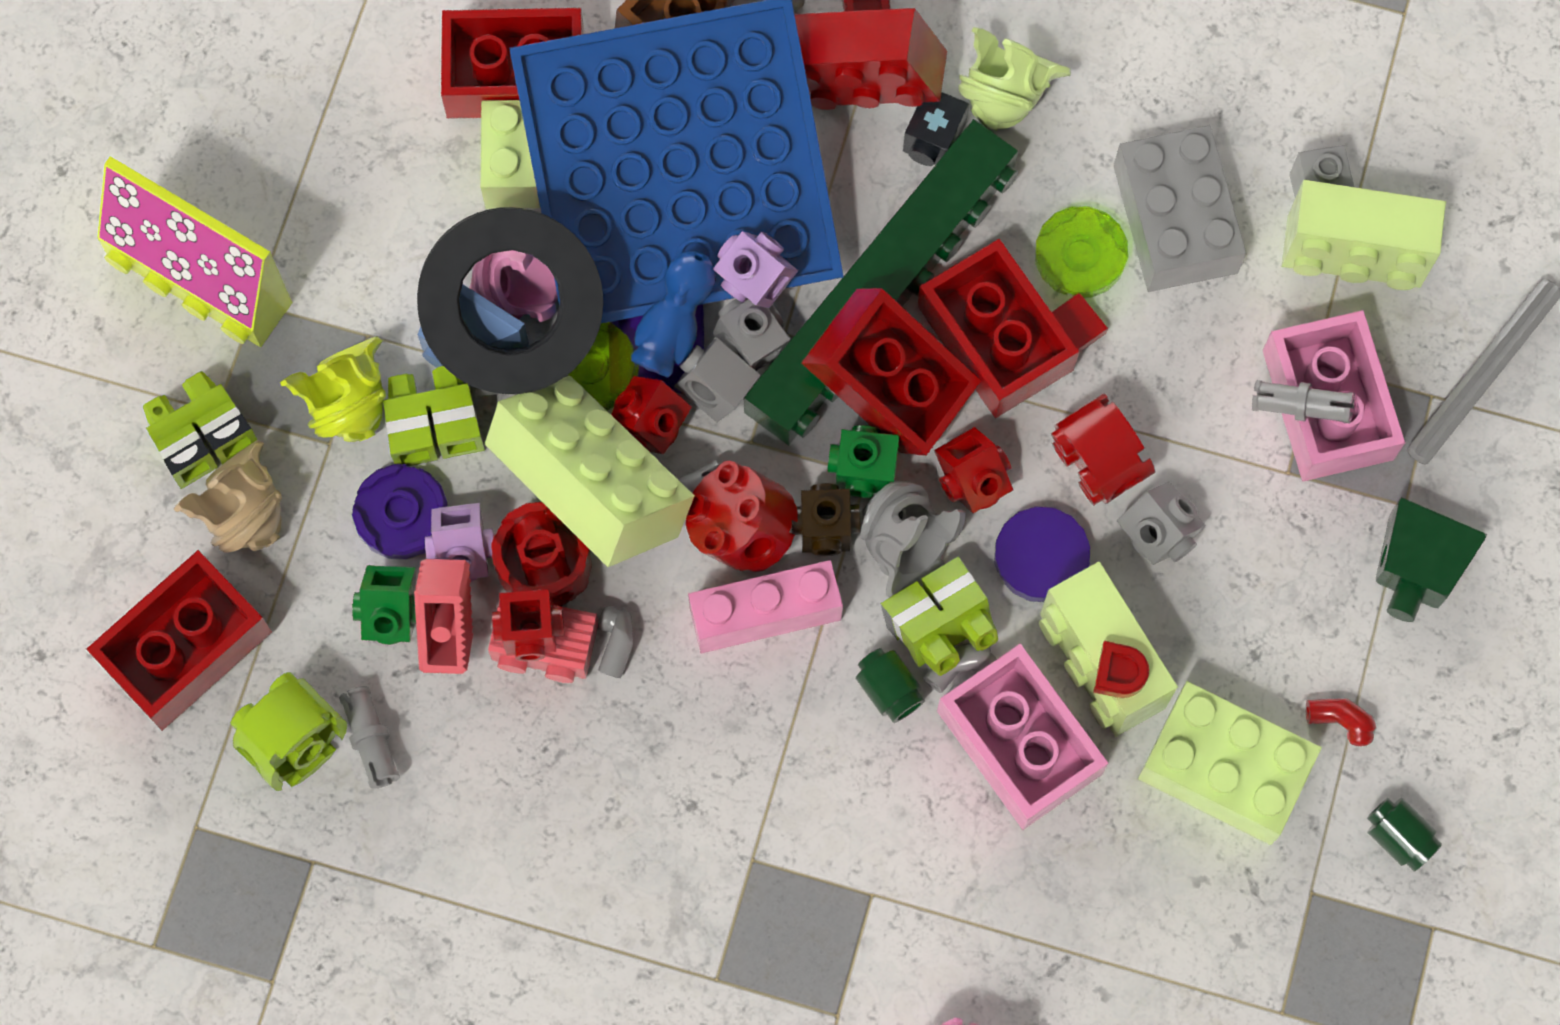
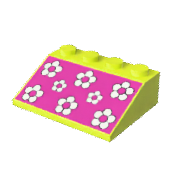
M110 156L104 164L97 239L106 252L104 259L124 274H128L130 270H133L143 276V283L158 295L167 297L171 293L183 301L182 307L196 318L205 321L209 316L221 323L220 329L236 342L244 344L246 340H249L261 348L293 303L271 252Z

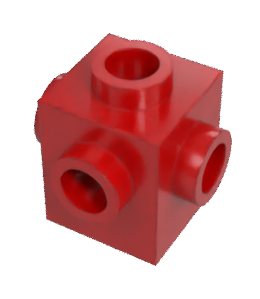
M633 376L625 391L617 397L611 415L649 452L664 455L668 447L676 440L679 428L692 406L662 380Z
M976 427L934 450L944 473V476L940 477L939 481L945 494L953 503L960 501L970 512L975 513L980 509L989 508L996 504L999 498L1014 490L1007 475V472L1012 467L1005 452Z
M527 586L515 588L511 592L499 593L500 611L492 612L494 641H502L506 655H515V659L519 661H536L545 658V653L556 652L555 637L564 636L562 606L553 607L549 589L541 590L539 587ZM527 623H535L539 626V629L522 630L523 626Z

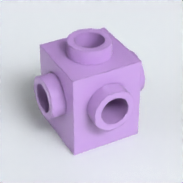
M743 231L739 236L734 235L724 243L718 253L720 261L713 268L714 271L724 278L721 287L731 296L741 302L748 298L755 305L766 308L771 307L798 272L794 266L780 256L784 248L772 237L764 232L756 236Z
M480 503L432 509V536L425 537L427 559L466 560L470 564L469 579L471 582L477 578L488 577V558H492L491 543L494 532L493 528L484 529Z

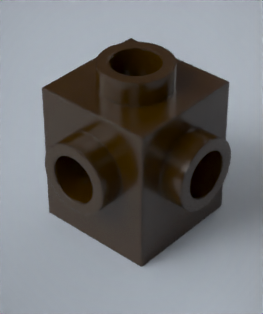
M821 483L811 486L810 490H801V506H796L798 521L792 520V534L802 536V553L812 552L817 556H833L841 552L850 551L851 533H860L859 504L850 505V489H839V486L836 484ZM818 515H834V517L825 520Z

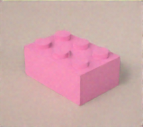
M1364 311L1271 331L1262 351L1272 383L1299 387L1300 382L1311 383L1313 389L1355 393L1354 409L1350 408V412L1353 413L1350 424L1307 417L1306 421L1295 420V415L1282 413L1302 482L1393 461L1404 446L1405 440Z
M1021 644L1008 651L939 700L938 714L1022 830L1102 776L1109 764Z

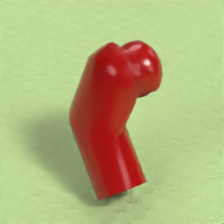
M1346 698L1306 701V719L1308 724L1338 723L1348 730L1347 739L1352 745L1367 746L1373 742V731L1376 729L1375 720L1371 714L1353 701Z

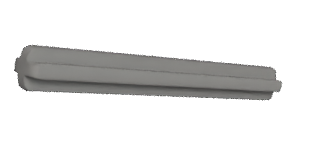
M1547 279L1540 281L1411 442L1407 452L1413 459L1423 465L1431 461L1559 300L1560 288Z

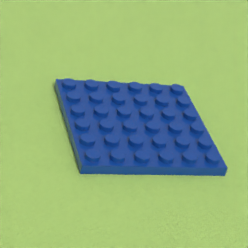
M764 0L509 48L541 213L568 228L582 242L593 258L603 290L601 324L644 316L651 306L661 301L666 295L665 274L672 260L683 252L696 251L706 255L716 266L720 261L718 253L721 247L729 238L734 235L739 236L742 231L756 236L764 232L784 248L780 256L798 270L785 289L844 277L792 0ZM716 271V282L713 291L698 305L734 299L733 296L721 287L724 278ZM554 278L555 286H556V291H557V296H558V301H559V305H560V297H559L558 285H557V281H556L555 278Z

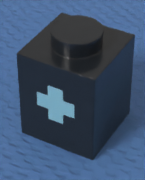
M941 92L940 102H923L922 105L917 106L904 133L903 152L908 153L912 160L921 165H936L961 135L967 122L969 103Z

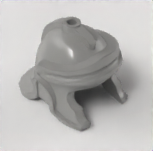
M894 481L887 484L873 496L862 512L864 520L860 536L862 540H865L867 549L878 562L881 571L888 576L887 596L890 598L916 581L924 589L921 578L945 565L941 557L948 543L954 542L960 535L965 522V512L963 510L955 509L952 512L942 511L941 514H937L930 504L927 490L915 483Z

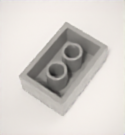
M1208 125L1120 143L1113 166L1147 292L1238 274L1246 256V250L1211 126Z

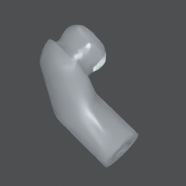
M607 606L602 610L598 627L602 631L610 632L611 635L598 671L615 678H621L633 646L632 616L624 608L617 610L612 606Z
M971 643L955 645L954 648L958 652L960 659L956 668L942 676H939L930 669L923 679L931 688L942 693L959 672L973 670L976 674L997 660L991 653V648L989 647L984 651H976Z

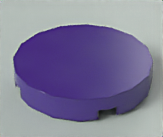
M393 464L376 470L361 483L357 491L358 495L354 501L352 518L359 537L371 551L388 559L407 560L426 553L425 537L432 536V509L449 506L442 486L429 472L421 468L408 467L404 464Z
M1036 506L1016 513L1004 523L995 542L994 564L1001 579L1013 594L1030 602H1044L1049 589L1089 567L1090 544L1084 529L1071 515L1056 508Z

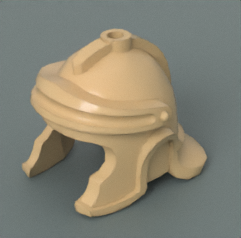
M259 440L253 442L217 468L206 479L205 485L208 489L200 496L196 493H190L174 507L175 512L181 511L190 518H197L203 521L209 532L214 535L210 543L214 547L219 546V550L224 553L234 552L241 548H250L252 551L261 550L269 547L280 538L278 534L281 530L280 501L282 495L272 483L273 480L267 471V466H263L260 463V454L264 442Z

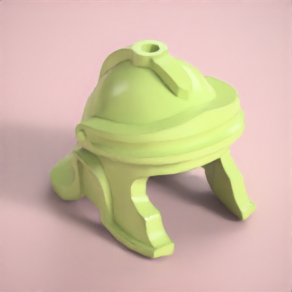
M973 27L972 32L975 36L974 48L977 53V60L969 68V76L959 75L961 84L958 85V90L962 96L970 99V104L972 105L971 112L981 124L997 131L998 128H1009L1021 122L1038 103L1044 90L1051 87L1049 82L1052 79L1071 76V70L1068 67L1035 55L1032 50L1010 39L1005 38L1003 40L1004 50L998 47V40L993 34L984 29Z

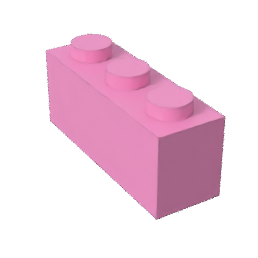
M831 560L688 593L689 608L701 654L833 623L842 619L843 605Z

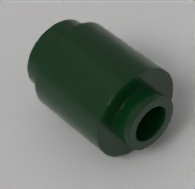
M882 648L876 649L858 663L861 671L855 679L882 716L888 715L893 723L903 720L925 702V699L919 693L922 687L895 650L885 653Z
M1386 798L1367 817L1373 824L1367 833L1401 866L1407 864L1414 872L1422 867L1442 846V843L1435 837L1437 831L1403 798H1400L1395 803Z

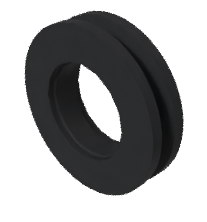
M500 207L477 212L464 218L438 239L429 252L421 270L417 290V309L420 326L428 346L435 357L450 373L461 381L484 391L498 394H523L546 388L558 382L582 362L595 342L603 314V290L593 258L582 242L568 228L553 218L537 211L516 207ZM513 250L530 254L548 266L557 281L560 305L556 321L543 338L528 347L505 350L488 346L471 333L462 318L459 297L463 280L477 262L492 253Z

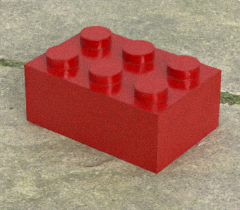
M581 8L442 10L441 98L447 119L481 118V101L519 100L509 48L584 34Z
M915 8L794 14L811 105L821 110H832L837 105L876 108L879 104L890 103L917 107L922 105L923 102H940L947 50Z
M1000 238L920 286L918 308L945 347L981 380L975 390L995 419L1074 371L1079 350Z
M882 288L856 289L802 361V364L863 420L870 426L879 429L880 434L898 435V451L904 454L927 456L981 382L973 372Z
M197 550L88 646L86 650L159 729L163 731L267 638L272 631L263 617L210 561Z

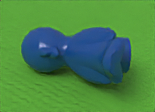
M696 251L681 253L671 261L665 274L666 295L661 301L651 306L637 326L634 340L638 348L631 354L632 362L648 371L669 377L673 373L674 364L679 365L686 360L697 339V323L695 318L697 305L710 295L716 282L715 271L713 270L715 266L706 255Z

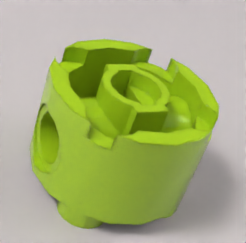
M286 672L279 676L270 686L268 694L255 705L250 703L243 706L236 712L230 722L236 730L233 736V747L256 768L261 777L276 791L283 790L282 782L284 781L293 787L314 774L336 751L335 747L330 743L337 734L343 740L347 732V722L304 678L297 679L291 672Z

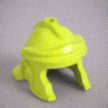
M378 336L324 359L317 366L318 372L311 376L304 372H297L280 382L281 386H286L293 395L305 400L309 414L313 417L308 422V427L314 428V433L318 437L328 438L337 436L343 437V440L346 442H361L376 435L375 431L378 429L382 419L383 400L386 398V392L381 383L379 363L374 360V355L383 341Z

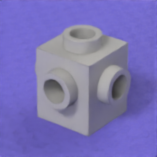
M735 299L724 306L718 312L720 318L713 331L715 335L713 340L717 338L721 340L755 371L775 360L791 340L783 330L784 323L782 317L773 305L770 308L757 306L749 299L745 302Z
M1170 482L1147 491L1117 520L1132 539V545L1141 556L1147 558L1152 565L1169 557L1174 562L1182 559L1196 547L1197 543L1193 538L1206 526L1197 516V510L1193 503L1180 495Z

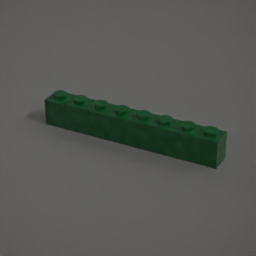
M973 119L744 397V413L788 446L797 435L804 438L817 423L820 415L816 412L827 399L834 402L838 396L802 364V361L856 289L882 288L902 307L912 294L919 297L920 286L934 278L935 274L931 271L941 259L948 262L955 255L962 244L963 239L960 236L969 225L976 228L985 218L991 207L987 202L998 190L1003 194L1012 185L1019 172L1015 169L1018 150Z

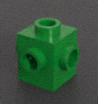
M865 425L854 426L852 430L842 429L840 445L830 444L827 472L836 473V485L839 486V489H850L851 497L870 498L873 496V493H877L887 484L894 482L899 436L880 434L879 429Z
M366 566L359 589L360 592L354 593L352 604L353 621H361V640L377 641L385 645L411 641L416 624L414 591H416L415 567Z

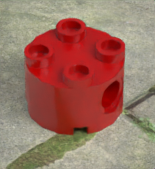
M1105 393L1054 425L1055 431L1051 433L1055 441L1052 443V446L1065 466L1069 467L1075 463L1080 470L1077 472L1081 479L1078 484L1093 506L1101 501L1104 504H1108L1126 490L1156 473L1150 458L1143 462L1139 457L1138 453L1144 450L1145 447L1114 402L1108 404V396Z
M729 460L724 461L717 469L707 474L692 492L695 496L686 517V529L691 543L701 553L742 572L744 570L759 572L777 563L791 547L795 535L790 532V529L792 527V520L798 521V510L793 496L779 483L749 467Z
M543 502L525 503L510 511L501 521L502 525L498 528L496 535L494 534L491 543L493 564L504 590L511 592L515 588L527 586L539 587L541 590L549 589L553 605L563 606L584 592L588 586L592 569L590 549Z

